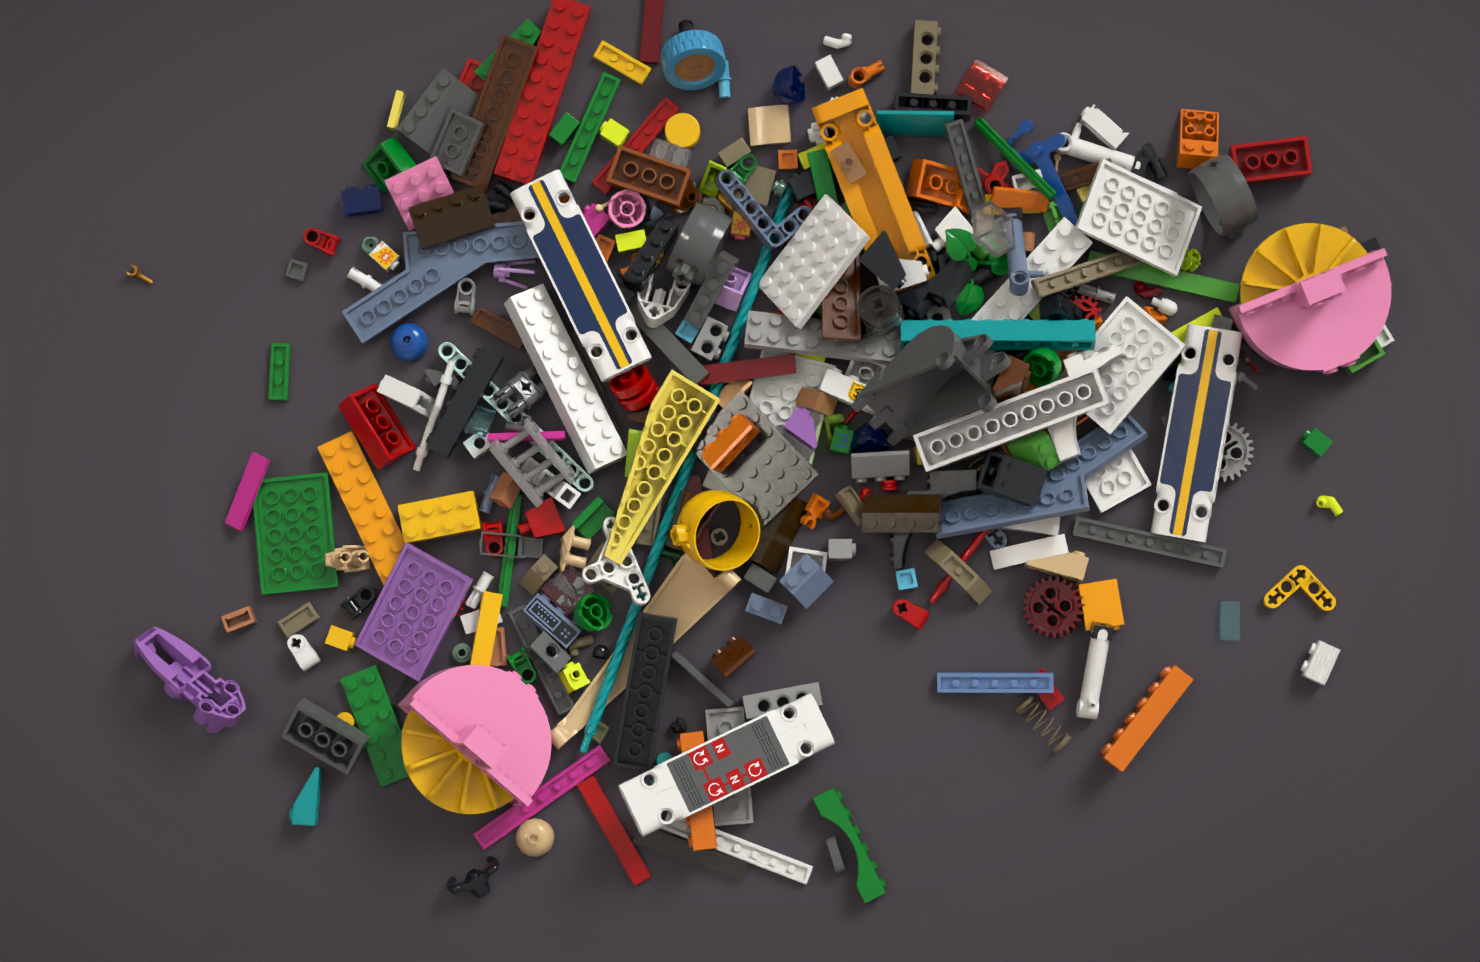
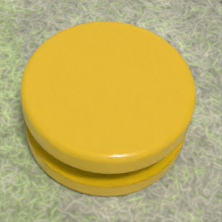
M687 113L673 115L665 126L666 140L673 148L678 150H688L694 147L700 138L698 121Z

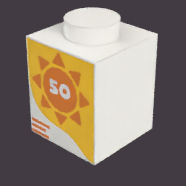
M383 241L369 254L387 272L390 270L394 271L400 264L399 260L401 258Z

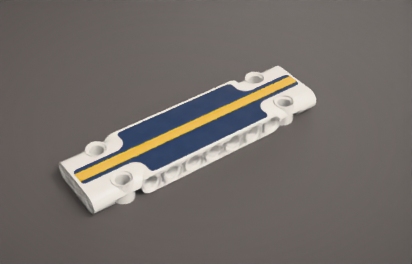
M555 170L512 191L510 196L527 228L526 231L601 382L608 381L649 361L652 357L635 324L634 317L561 171ZM563 195L570 197L567 203L560 202V198ZM528 212L535 213V217L532 220L525 219V215ZM628 332H636L637 337L634 340H628L626 338ZM595 348L602 350V354L599 357L592 356V351Z
M1187 324L1184 340L1186 347L1181 352V363L1178 364L1159 469L1156 487L1157 498L1154 503L1155 509L1151 533L1206 542L1235 391L1236 368L1239 363L1238 357L1242 332ZM1193 348L1196 351V355L1194 358L1188 359L1186 352ZM1227 355L1234 357V362L1231 365H1226L1224 362ZM1166 500L1169 504L1166 511H1162L1159 507L1160 502ZM1200 507H1205L1207 510V514L1203 518L1197 514Z

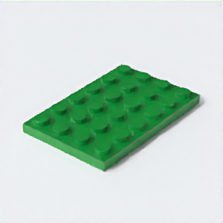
M329 473L263 479L253 504L261 595L339 587L338 570L325 566V554L333 552L335 549Z

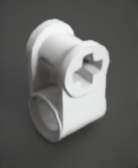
M292 635L288 639L287 645L304 672L321 661L303 635ZM294 639L301 640L300 648L293 646L295 643Z

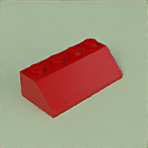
M373 384L350 394L338 407L379 470L392 464L416 447L384 396L377 392L378 386Z

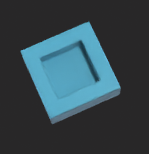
M683 320L675 335L692 344L700 329Z
M914 568L895 571L898 590L918 587Z

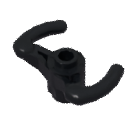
M488 856L487 862L491 863V865L483 872L477 869L470 870L466 874L464 882L455 884L456 878L451 876L447 882L448 891L455 894L462 890H471L472 894L476 895L477 898L486 896L490 892V884L487 880L491 874L498 870V859Z

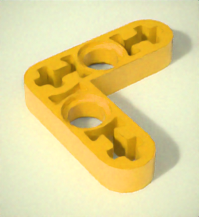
M1303 565L1294 567L1263 596L1264 605L1267 608L1273 609L1281 605L1300 587L1322 611H1331L1336 606L1334 596ZM1297 569L1299 571L1304 570V579L1302 577L1298 578L1295 581L1298 583V585H1295L1294 581L1290 579L1289 576L1291 575V577L1294 578L1298 574L1296 572ZM1285 581L1289 582L1292 587L1290 592L1287 593L1281 589V584ZM1311 583H1316L1319 587L1316 594H1312L1308 590ZM1322 591H1324L1325 594H1323L1322 596L1324 597V599L1331 600L1329 602L1331 606L1324 607L1322 605L1324 601L1321 598H1318L1317 600L1315 597L1319 596L1322 593ZM1279 592L1281 595L1284 596L1283 598H1281V596H1278L1275 599L1276 604L1268 603L1269 595L1272 597Z

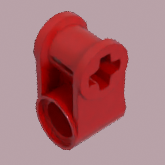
M308 228L303 235L308 246L332 257H335L336 254L334 252L337 245L342 241L341 238L316 228ZM311 233L318 235L315 242L308 241V236Z
M502 520L495 523L482 522L483 532L504 533ZM483 534L486 552L503 555L504 536ZM499 544L500 550L497 553H491V545Z
M904 599L895 601L892 606V611L896 616L919 630L923 628L930 615L925 609ZM902 603H904V608L906 609V611H901L899 613V608H897V605H901Z

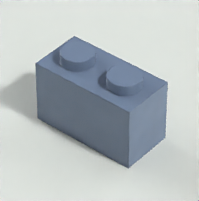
M751 593L745 612L782 625L788 606Z

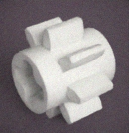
M817 122L811 123V128L807 129L810 143L815 142L816 146L824 143ZM826 128L824 133L825 136L829 138L828 131Z

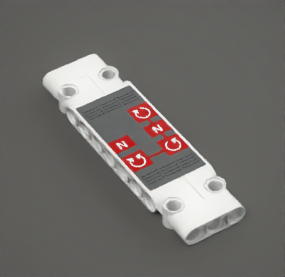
M809 693L655 766L653 769L618 785L641 836L644 837L799 763V761L834 745L835 742L814 697ZM786 708L792 711L790 719L786 718L783 714ZM802 744L808 745L809 752L807 754L802 753L800 749ZM646 775H650L653 778L651 786L644 783ZM662 811L669 812V821L666 822L661 819Z

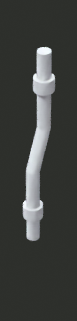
M448 360L445 373L441 376V385L426 425L420 447H417L415 453L417 457L413 470L420 471L424 457H427L429 450L425 442L429 434L433 432L448 385H451L453 379L451 376L456 362Z

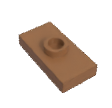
M848 141L831 150L850 184L867 174Z

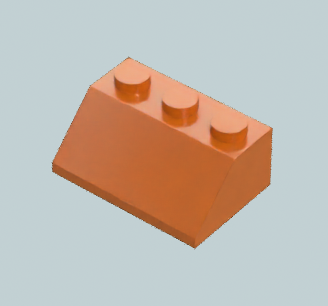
M741 413L733 416L729 421L730 425L726 429L720 430L716 435L717 439L713 443H708L702 450L703 454L701 457L714 471L722 473L760 432Z

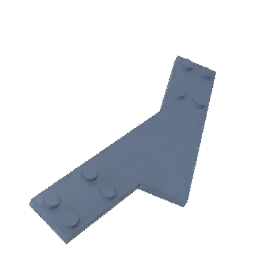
M523 221L495 223L494 228L425 250L421 249L416 231L403 232L406 270L343 310L342 313L362 344H365L485 264L540 259L526 231L527 228Z
M1128 414L1111 435L1099 426L1079 439L1077 442L1081 455L1062 462V464L1048 471L1036 507L988 494L942 501V533H936L937 539L1090 511L1085 479L1148 438L1147 432Z

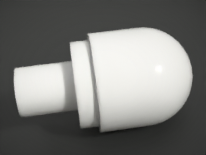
M1154 297L1151 302L1152 305L1158 307L1160 313L1167 316L1174 315L1178 309L1177 304L1167 298L1159 300Z

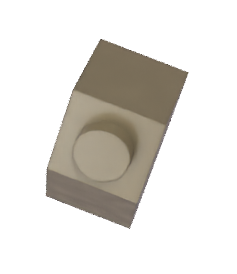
M543 554L519 583L534 596L558 571L559 567Z

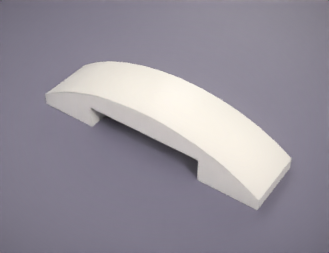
M1065 534L989 551L994 570L1025 563L1030 560L1069 553Z

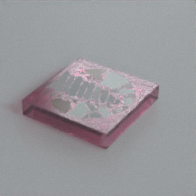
M569 565L565 567L563 572L559 571L541 587L548 597L564 611L566 616L573 611L576 602L581 597L595 591L590 584L583 581L582 575L573 566Z

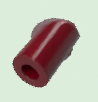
M1137 281L1134 284L1135 293L1144 299L1162 295L1160 286L1149 288L1142 281Z

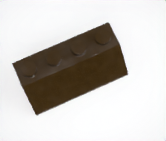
M482 185L408 207L422 250L495 227Z
M865 494L862 509V533H942V494Z
M796 497L765 528L760 525L758 545L748 560L777 573L802 524L800 523L801 517L808 512L805 510L807 503Z

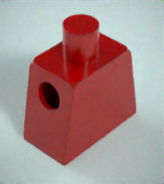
M552 497L543 501V504L539 507H533L525 512L528 521L518 524L521 535L533 532L536 539L566 532Z

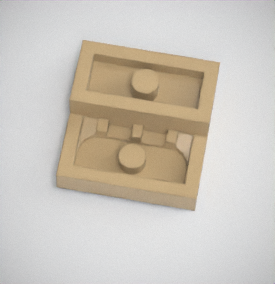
M788 105L748 108L750 146L757 147L791 143Z

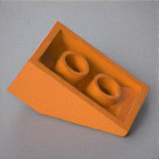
M913 159L906 196L919 201L952 207L958 189H962L956 168L926 159Z

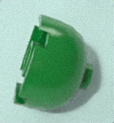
M1036 348L1023 358L1024 362L1030 364L1029 371L1032 372L1030 382L1036 386L1042 387L1053 383L1060 376L1062 370L1061 360L1049 348Z
M599 593L584 595L576 602L573 609L575 623L579 628L587 632H597L605 629L612 620V614H610L609 610L611 608L610 603Z

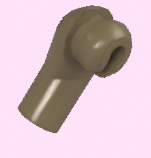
M592 635L576 638L567 648L569 656H577L580 653L578 648L593 644Z

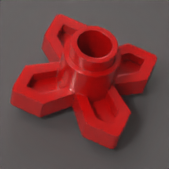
M1006 161L994 163L990 174L981 168H977L984 194H992L994 187L989 185L993 180L996 187L1014 188L1012 185L1003 182L1009 173Z

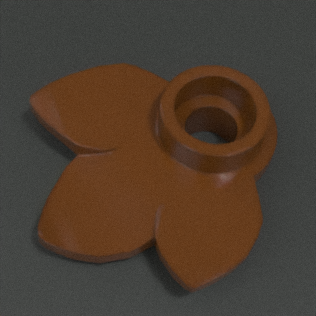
M692 179L689 181L680 209L672 207L671 212L685 214L691 207L694 208L697 203H702L703 195L701 191L696 189L695 182ZM695 194V199L691 201L690 197Z

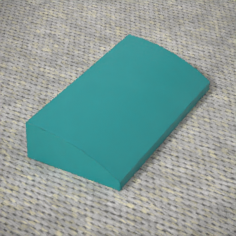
M877 110L876 122L882 134L887 136L947 137L943 124L954 121V111Z

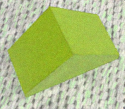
M710 160L699 191L716 198L719 189L715 184V177L721 171L727 170V168ZM725 175L721 176L722 182L724 181Z

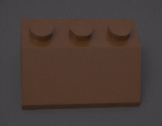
M1008 355L1011 363L1006 370L999 374L992 390V396L997 400V403L1019 396L1021 392H1026L1032 373L1029 371L1030 364Z

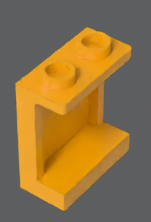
M1117 579L1077 585V589H1080L1078 592L1079 596L1084 597L1080 600L1081 603L1085 604L1082 607V611L1085 612L1083 614L1084 631L1090 632L1092 621L1111 624L1114 628L1113 630H1119L1120 625H1124Z

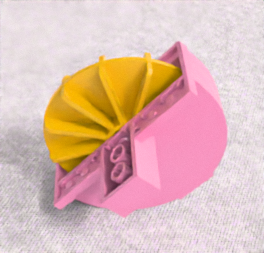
M1303 223L1286 227L1269 236L1255 249L1242 275L1240 283L1241 303L1229 307V311L1239 332L1243 333L1242 337L1256 353L1266 360L1292 370H1316L1317 373L1322 372L1323 375L1338 371V366L1348 367L1355 364V360L1360 358L1359 355L1368 349L1378 337L1386 322L1392 294L1390 275L1384 259L1387 256L1386 250L1383 248L1367 253L1355 238L1329 225Z
M483 665L447 668L422 680L398 704L408 714L404 722L401 738L404 767L417 790L433 804L455 813L480 814L500 808L508 802L515 806H529L533 801L531 796L540 786L549 765L551 731L547 715L538 700L539 696L535 693L537 690L529 683L527 685L521 681L522 677L517 672L503 671Z

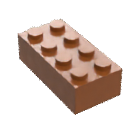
M619 145L606 181L609 186L636 192L641 197L680 209L692 170Z

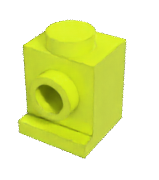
M572 661L564 665V670L558 673L568 694L590 683L580 663L574 665Z

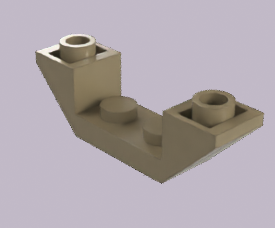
M937 538L923 552L953 578L978 605L991 594L992 590Z

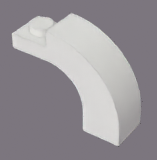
M530 457L524 461L520 468L524 472H529L538 466L539 463ZM545 469L532 478V482L540 487L555 475ZM563 480L545 492L568 509L573 506L581 495L580 492Z

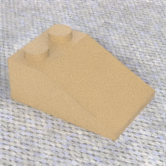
M1074 551L1072 553L1030 560L1024 563V567L1081 582L1084 579L1089 558L1085 557L1083 552Z

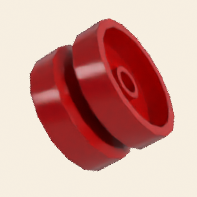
M644 364L612 378L609 383L610 390L617 397L621 407L626 411H636L646 407L653 401L659 391L658 384L651 377L649 370Z

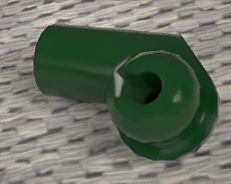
M664 547L660 556L670 558L673 567H675L682 554L679 550Z

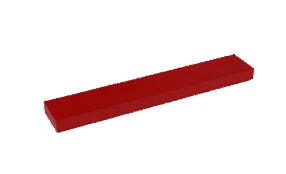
M665 97L623 146L643 153L662 132L667 121L680 111V108ZM615 155L591 182L605 195L613 188L607 185L606 180Z
M593 775L577 784L634 886L651 877L595 776Z

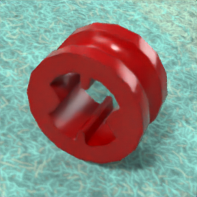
M897 480L880 481V484L883 486L881 491H897L898 488L895 486Z

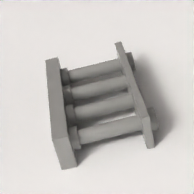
M527 417L524 419L523 427L525 429L505 443H500L498 439H495L491 442L489 450L537 508L543 504L544 493L564 479L570 485L574 483L575 472L570 465H566L542 436L538 425L534 421L531 422ZM531 435L537 444L518 457L512 458L508 453L509 449ZM540 450H543L549 457L529 472H524L520 468L521 463ZM553 464L560 471L559 474L540 487L535 486L532 482V478Z

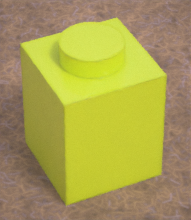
M611 118L608 122L605 121L599 130L601 131V138L616 148L619 145L623 146L630 135L628 129Z

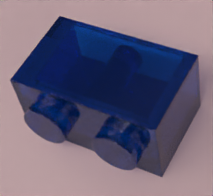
M366 185L364 189L348 187L345 188L346 191H341L343 214L345 217L384 212L381 189L376 187V185Z

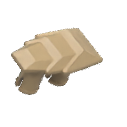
M571 526L560 538V572H563L567 565L581 569L585 568L587 558L572 555L569 551L571 547L588 551L591 539L575 536L574 526Z
M343 545L342 548L334 549L333 552L325 554V566L336 568V570H343L344 572L370 569L369 553L365 546Z

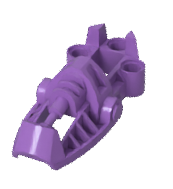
M158 627L149 629L133 640L135 658L142 657L149 667L165 682L164 690L170 697H177L181 703L189 700L197 707L193 718L199 724H208L206 732L218 733L225 726L233 727L236 725L240 715L246 710L237 682L233 680L224 681L221 678L215 680L208 674L211 671V664L203 655L178 637ZM156 640L174 660L171 665H168L155 654L154 644ZM212 696L222 706L220 707L213 700H209V697Z

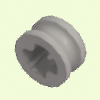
M718 528L711 533V541L716 546H722L728 540L727 532L724 529ZM719 532L724 533L722 535L725 536L724 541L716 542L714 535L719 534Z

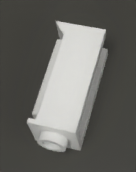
M1095 104L1091 108L1087 106L1080 114L1082 116L1080 123L1106 146L1116 150L1128 137L1129 133H1122L1123 130L1098 108H1094Z

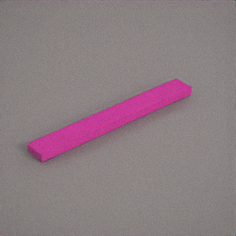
M601 745L597 746L539 787L531 796L533 801L529 806H512L473 834L483 850L487 849L611 761Z

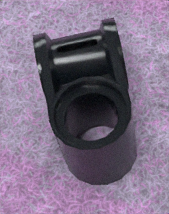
M363 586L344 600L340 607L345 608L351 615V620H354L377 599V592L373 587ZM367 589L372 593L369 600L363 598V592Z

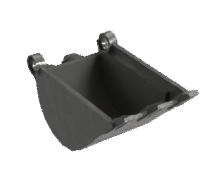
M938 325L929 327L917 334L906 344L885 369L881 368L859 392L858 397L850 407L858 412L868 405L876 413L868 424L873 429H877L886 422L893 429V432L886 441L891 446H894L902 439L979 409L985 413L993 410L997 404V400L992 396L994 376L1006 370L1011 363V359L1005 352L979 356L993 344V340L987 334L960 338L948 326Z

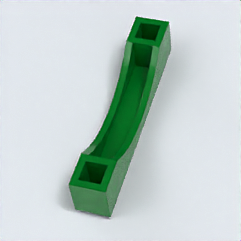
M831 788L813 797L821 816L837 824L847 834L853 844L858 862L856 887L864 903L885 894L884 889L887 886L882 877L878 878L875 872L878 868L874 860L870 861L867 856L869 849L866 843H861L858 838L861 833L857 825L852 826L849 820L852 818L848 807L843 808L841 801L844 799L840 791H835L834 788Z

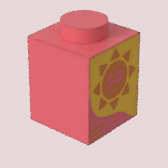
M734 211L731 236H734L735 240L745 241V238H750L751 228L739 213Z

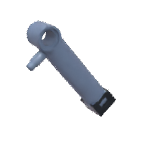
M1021 207L1002 208V229L1004 231L1009 289L1015 296H1023L1028 292L1029 278L1044 276V271H1028Z

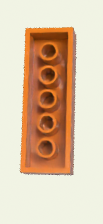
M1176 665L1165 667L1159 674L1160 680L1151 684L1147 690L1149 692L1147 697H1142L1136 704L1137 710L1134 713L1130 712L1124 720L1126 723L1124 727L1118 728L1112 735L1114 740L1111 743H1106L1101 749L1102 755L1100 758L1116 771H1124L1194 680Z
M703 731L680 734V738L677 739L678 751L684 753L705 743ZM712 805L687 816V829L691 828V836H688L689 848H693L694 852L717 849Z

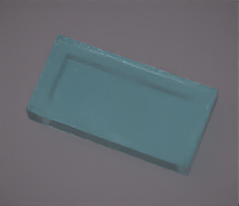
M478 406L468 427V432L486 437L497 411Z
M1220 601L1219 640H1240V602Z

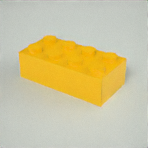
M474 491L397 505L405 544L482 530Z

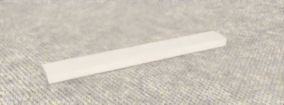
M669 812L667 813V816H666V819H665L666 822L669 821V819H670V814H669ZM686 817L662 827L666 831L687 839L688 836H691V828L687 829ZM715 829L717 849L715 850L805 885L807 884L813 866Z

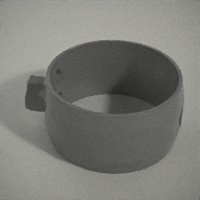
M1227 154L1215 156L1197 165L1189 172L1191 186L1199 205L1202 206V211L1214 231L1219 236H1227L1229 239H1238L1244 236L1245 227L1258 219V211L1250 188L1233 159Z
M696 204L681 231L666 267L672 273L677 283L681 285L692 283L702 286L721 251L733 219L708 205Z

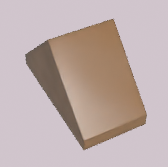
M802 387L796 406L832 418L838 399L821 391Z

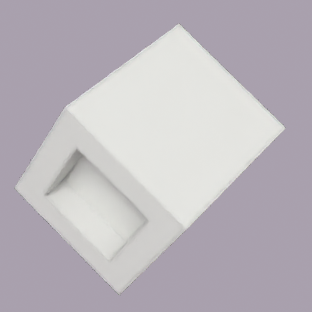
M481 429L463 442L475 460L490 449L491 443L487 440L488 431L484 433ZM478 439L485 440V445L481 449L475 447V442Z

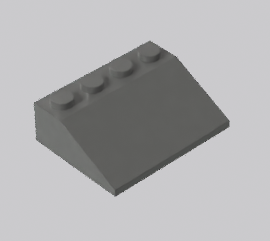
M442 68L397 129L431 155L450 109L454 108L472 117L480 96Z

